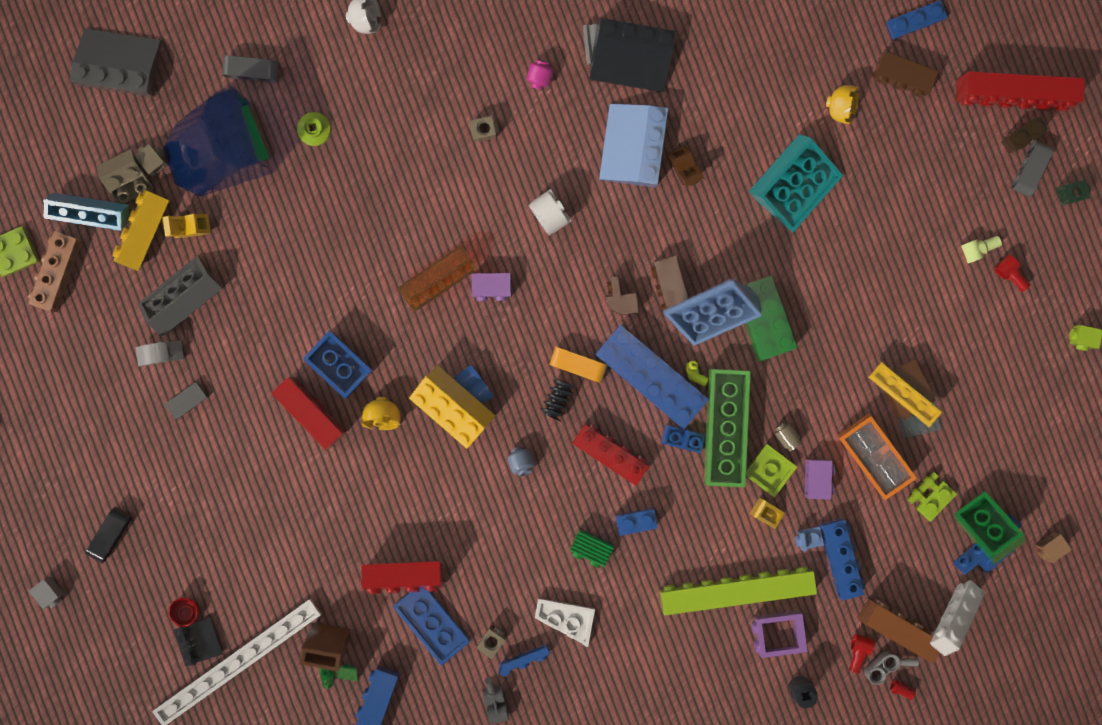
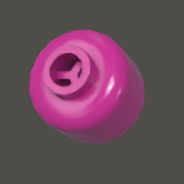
M536 60V62L530 64L527 81L532 83L531 87L542 90L543 86H550L554 73L550 63Z

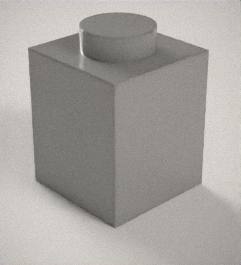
M51 576L42 580L29 591L42 609L49 606L51 609L61 602L60 598L65 595Z

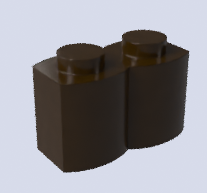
M1041 117L1035 118L1006 135L1001 143L1008 153L1016 152L1026 147L1031 141L1043 136L1047 132L1048 127Z

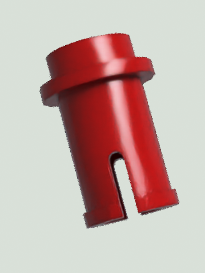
M899 679L893 680L890 684V690L893 694H899L909 700H913L916 695L915 688L903 684Z

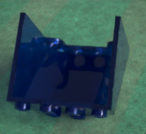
M235 87L214 93L178 121L163 147L171 173L173 174L174 183L199 197L273 173L269 167L258 160L241 108L247 104L250 105V102Z

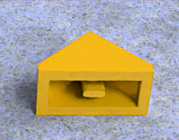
M758 498L750 512L752 516L776 529L785 514L761 498Z

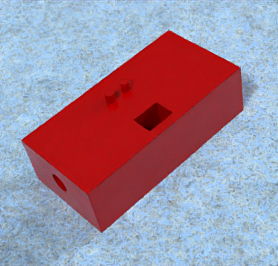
M287 377L271 392L281 405L325 450L331 448L347 433L325 409L326 405L324 403L321 405L319 403L321 400L319 398L315 399L295 377Z

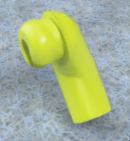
M696 361L687 363L686 372L689 380L706 386L709 378L699 374L698 363Z

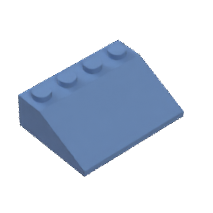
M609 105L599 180L656 188L658 185L668 108L649 105Z
M733 279L664 311V315L694 346L762 316L759 297L750 287Z

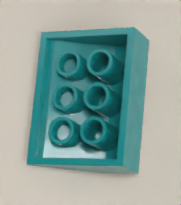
M799 134L754 184L749 193L787 229L794 232L843 175L812 138Z

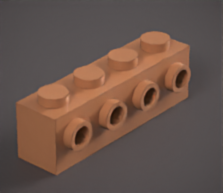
M54 231L48 240V250L42 256L41 262L43 264L36 273V283L34 289H31L28 299L30 300L28 304L50 312H57L82 240Z

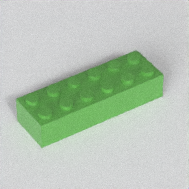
M709 369L704 484L706 486L745 487L750 371Z

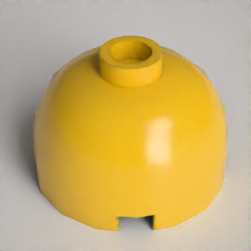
M843 85L838 87L832 96H828L826 107H829L830 115L835 121L843 124H852L853 119L850 118L851 114L855 115L857 111L859 93H856V91L859 90V87Z
M378 397L365 406L362 414V425L368 429H373V426L379 427V430L396 429L398 425L400 426V411L387 398Z

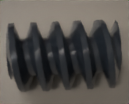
M560 379L553 380L557 386H550L553 394L547 393L546 396L550 401L544 400L543 403L547 408L541 407L540 410L545 415L561 422L557 416H564L560 409H567L564 402H570L567 395H573L574 393L570 388H576V386Z
M796 676L792 678L788 685L790 696L801 708L813 707L817 703L818 697L816 688L806 677Z

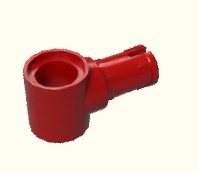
M1008 254L994 267L995 272L1002 279L1011 280L1021 292H1024L1031 286L1020 273V263L1012 255Z
M856 633L853 635L851 650H853L852 653L854 655L849 667L851 672L861 673L864 659L873 653L875 639Z

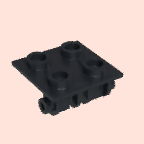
M211 618L193 623L188 627L174 629L185 666H193L197 662L222 655Z

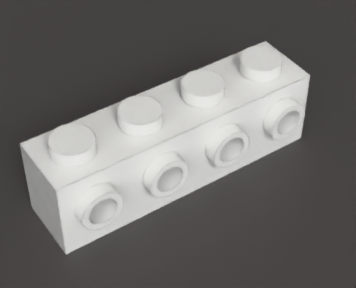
M971 580L964 584L960 583L955 588L953 596L930 642L944 656L960 649L985 594Z

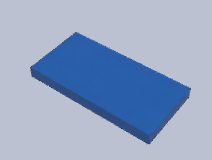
M425 588L420 589V592L408 593L393 605L395 611L441 666L471 642L470 638L432 592H427Z

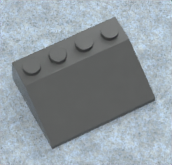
M84 29L72 62L70 82L81 87L153 97L161 40Z

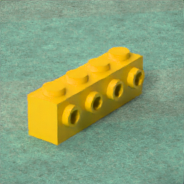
M146 190L138 194L136 199L138 205L135 211L132 210L128 217V221H130L128 228L123 229L120 236L122 239L120 246H116L112 256H114L113 260L136 271L139 270L169 200Z

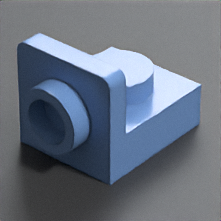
M820 526L797 530V536H795L797 548L800 547L802 551H807L810 548L824 546Z

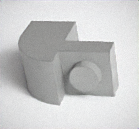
M181 340L153 343L135 348L138 367L184 359Z

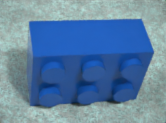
M330 330L303 358L308 365L345 399L349 398L374 371L343 340Z

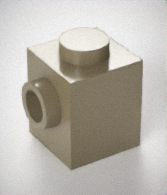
M144 145L138 149L137 154L134 156L146 172L153 177L168 166V163L163 158L164 153L158 146Z

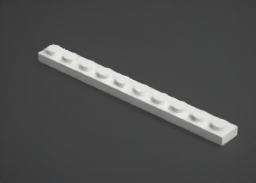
M310 598L152 711L161 725H167L315 620L322 613Z

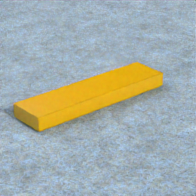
M881 362L868 377L926 426L930 427L941 415V410L884 363Z

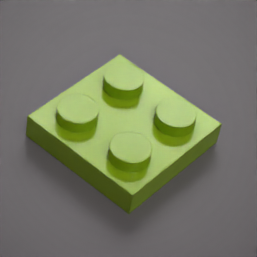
M21 226L0 235L1 277L9 276L39 263L25 227Z
M765 444L746 469V477L775 497L797 466L768 444Z

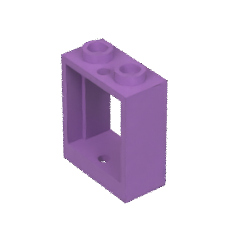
M799 610L754 616V622H751L753 634H756L757 641H754V648L761 658L807 652L803 614ZM793 620L796 646L765 650L762 624Z

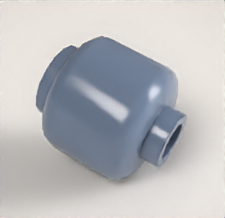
M522 447L511 450L512 454L508 456L507 461L512 473L522 477L533 472L535 461L530 450L522 449Z

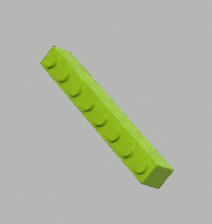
M807 566L797 567L796 571L781 569L777 570L775 574L760 572L758 573L759 576L751 577V574L740 575L739 579L724 577L720 579L721 581L703 580L701 581L702 584L694 585V582L683 583L682 587L666 585L664 589H660L662 612L665 616L816 595L814 571L808 569Z

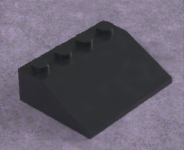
M600 18L596 23L589 80L664 92L674 50L676 31Z

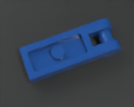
M544 644L502 661L499 664V674L507 676L512 669L517 667L523 669L529 666V663L532 661L540 662L547 659V655H550L548 645Z

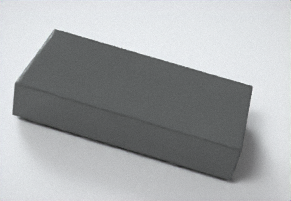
M195 382L168 401L165 406L175 420H178L207 399L208 396L199 383Z

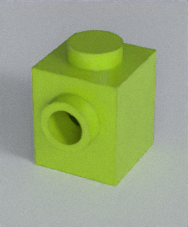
M1083 325L1073 326L1069 333L1070 344L1075 345L1076 349L1088 351V348L1099 349L1102 330Z

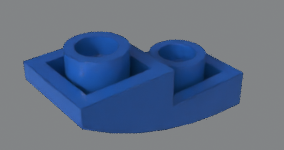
M665 425L661 443L701 454L705 435Z

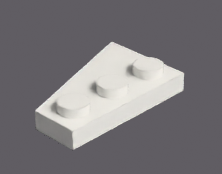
M538 598L535 618L588 647L595 608Z

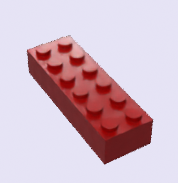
M968 71L957 79L956 102L962 103L963 106H973L975 103L981 104V107L1000 105V108H1011L1012 106H1019V109L1038 107V110L1057 108V111L1065 112L1084 102L1085 78Z

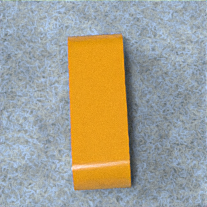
M555 347L549 364L598 383H602L608 366Z

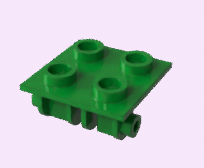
M343 664V666H340L339 671L319 668L322 686L325 689H330L333 686L335 678L358 681L357 668H354L353 665Z

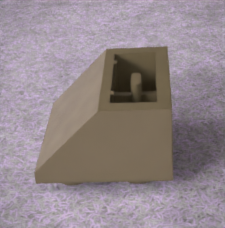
M132 149L97 166L99 179L115 201L120 204H125L137 198L140 192L143 193L144 190L151 191L154 189L145 169L134 157L135 153Z

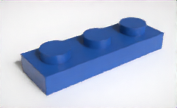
M940 0L888 20L886 25L892 40L944 21L948 17Z

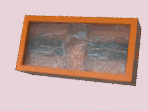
M869 413L837 435L884 500H887L917 479Z

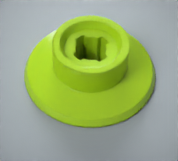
M309 112L299 120L297 133L305 144L318 146L328 140L331 134V124L322 113ZM316 124L317 130L311 132L310 126Z

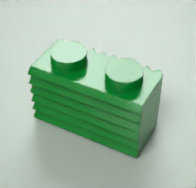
M579 528L569 550L572 552L573 557L580 560L584 557L590 560V565L599 568L600 566H606L614 545Z

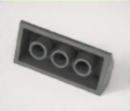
M196 256L140 301L138 305L146 323L163 337L181 321L187 319L192 312L200 308L207 300L215 296L222 288L216 277L203 261Z

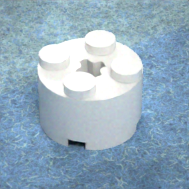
M551 189L528 204L549 236L571 222L566 212L562 213L565 209L560 201H554L557 198Z

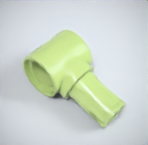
M995 236L984 241H978L977 239L963 244L961 247L967 263H971L984 258L988 251L1000 247L1002 242L999 236Z

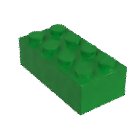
M772 275L746 284L760 299L762 316L744 323L757 361H763L797 349Z

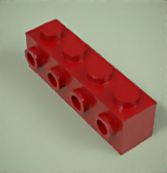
M591 423L588 426L584 424L572 441V444L637 486L649 468L646 465L647 460L639 455L635 458L629 454L631 452L629 448L623 444L620 447L614 444V438L608 434L602 436L598 433L599 429Z

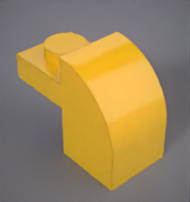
M208 214L163 217L165 237L186 238L211 233Z

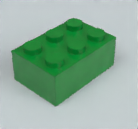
M986 491L954 514L956 522L994 565L1025 543V536Z

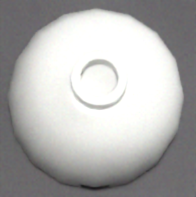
M352 0L346 13L348 23L357 32L363 34L379 32L381 23H377V16L381 17L377 1Z

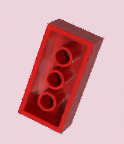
M437 561L361 565L362 589L369 594H381L382 590H386L389 594H396L404 589L408 593H417L423 588L427 592H437L439 588H443V564Z

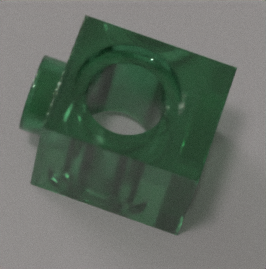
M1086 180L1056 188L1061 206L1090 199L1091 190ZM1073 188L1078 192L1077 197L1072 193Z

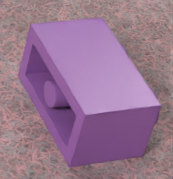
M472 274V297L476 298V301H488V298H495V301H507V297H511V274Z
M805 459V498L831 499V495H834L835 487L834 483H832V476L835 474V465L832 464L831 460Z

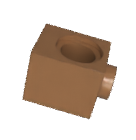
M1055 532L1035 545L1039 550L1037 553L1040 558L1051 563L1056 562L1072 550L1062 535Z

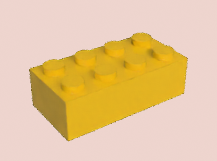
M438 365L423 379L409 397L411 401L466 449L495 417L490 410Z

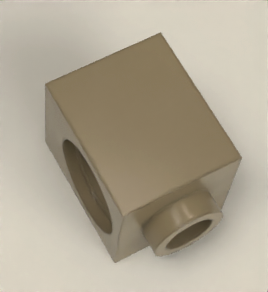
M492 116L469 121L474 143L496 138V132H499L497 121H493ZM482 125L490 127V131L485 134L481 133L479 129Z
M490 626L477 643L476 648L492 659L505 642V633L496 626L495 628ZM495 637L498 642L495 645H490L487 639Z

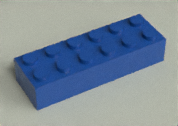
M622 325L617 327L595 353L599 359L683 429L686 428L709 400Z

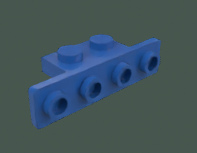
M1008 515L1019 529L1023 526L1015 517ZM974 544L955 560L953 565L966 575L979 564L981 569L988 574L1006 557L994 565L981 549Z

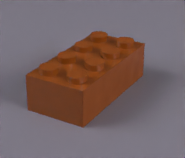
M869 598L867 599L857 619L934 664L940 653L930 644L935 632L926 627L924 628L911 618L907 619L905 615L893 608L889 611L891 607L876 598L874 601Z

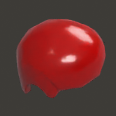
M180 597L174 600L168 608L169 619L179 627L190 626L195 623L199 616V608L195 601L190 598Z

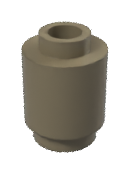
M783 422L775 428L776 432L774 434L785 449L787 448L789 451H792L802 443L801 437L790 423L786 424Z

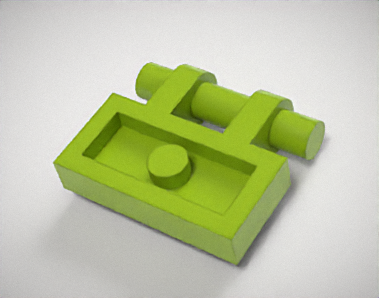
M932 472L929 477L926 476L923 479V483L917 489L914 488L911 491V495L907 498L911 504L916 500L920 502L915 508L930 522L957 495L944 481H940L937 485L934 483L939 477L935 472ZM930 488L932 491L924 497L922 494Z

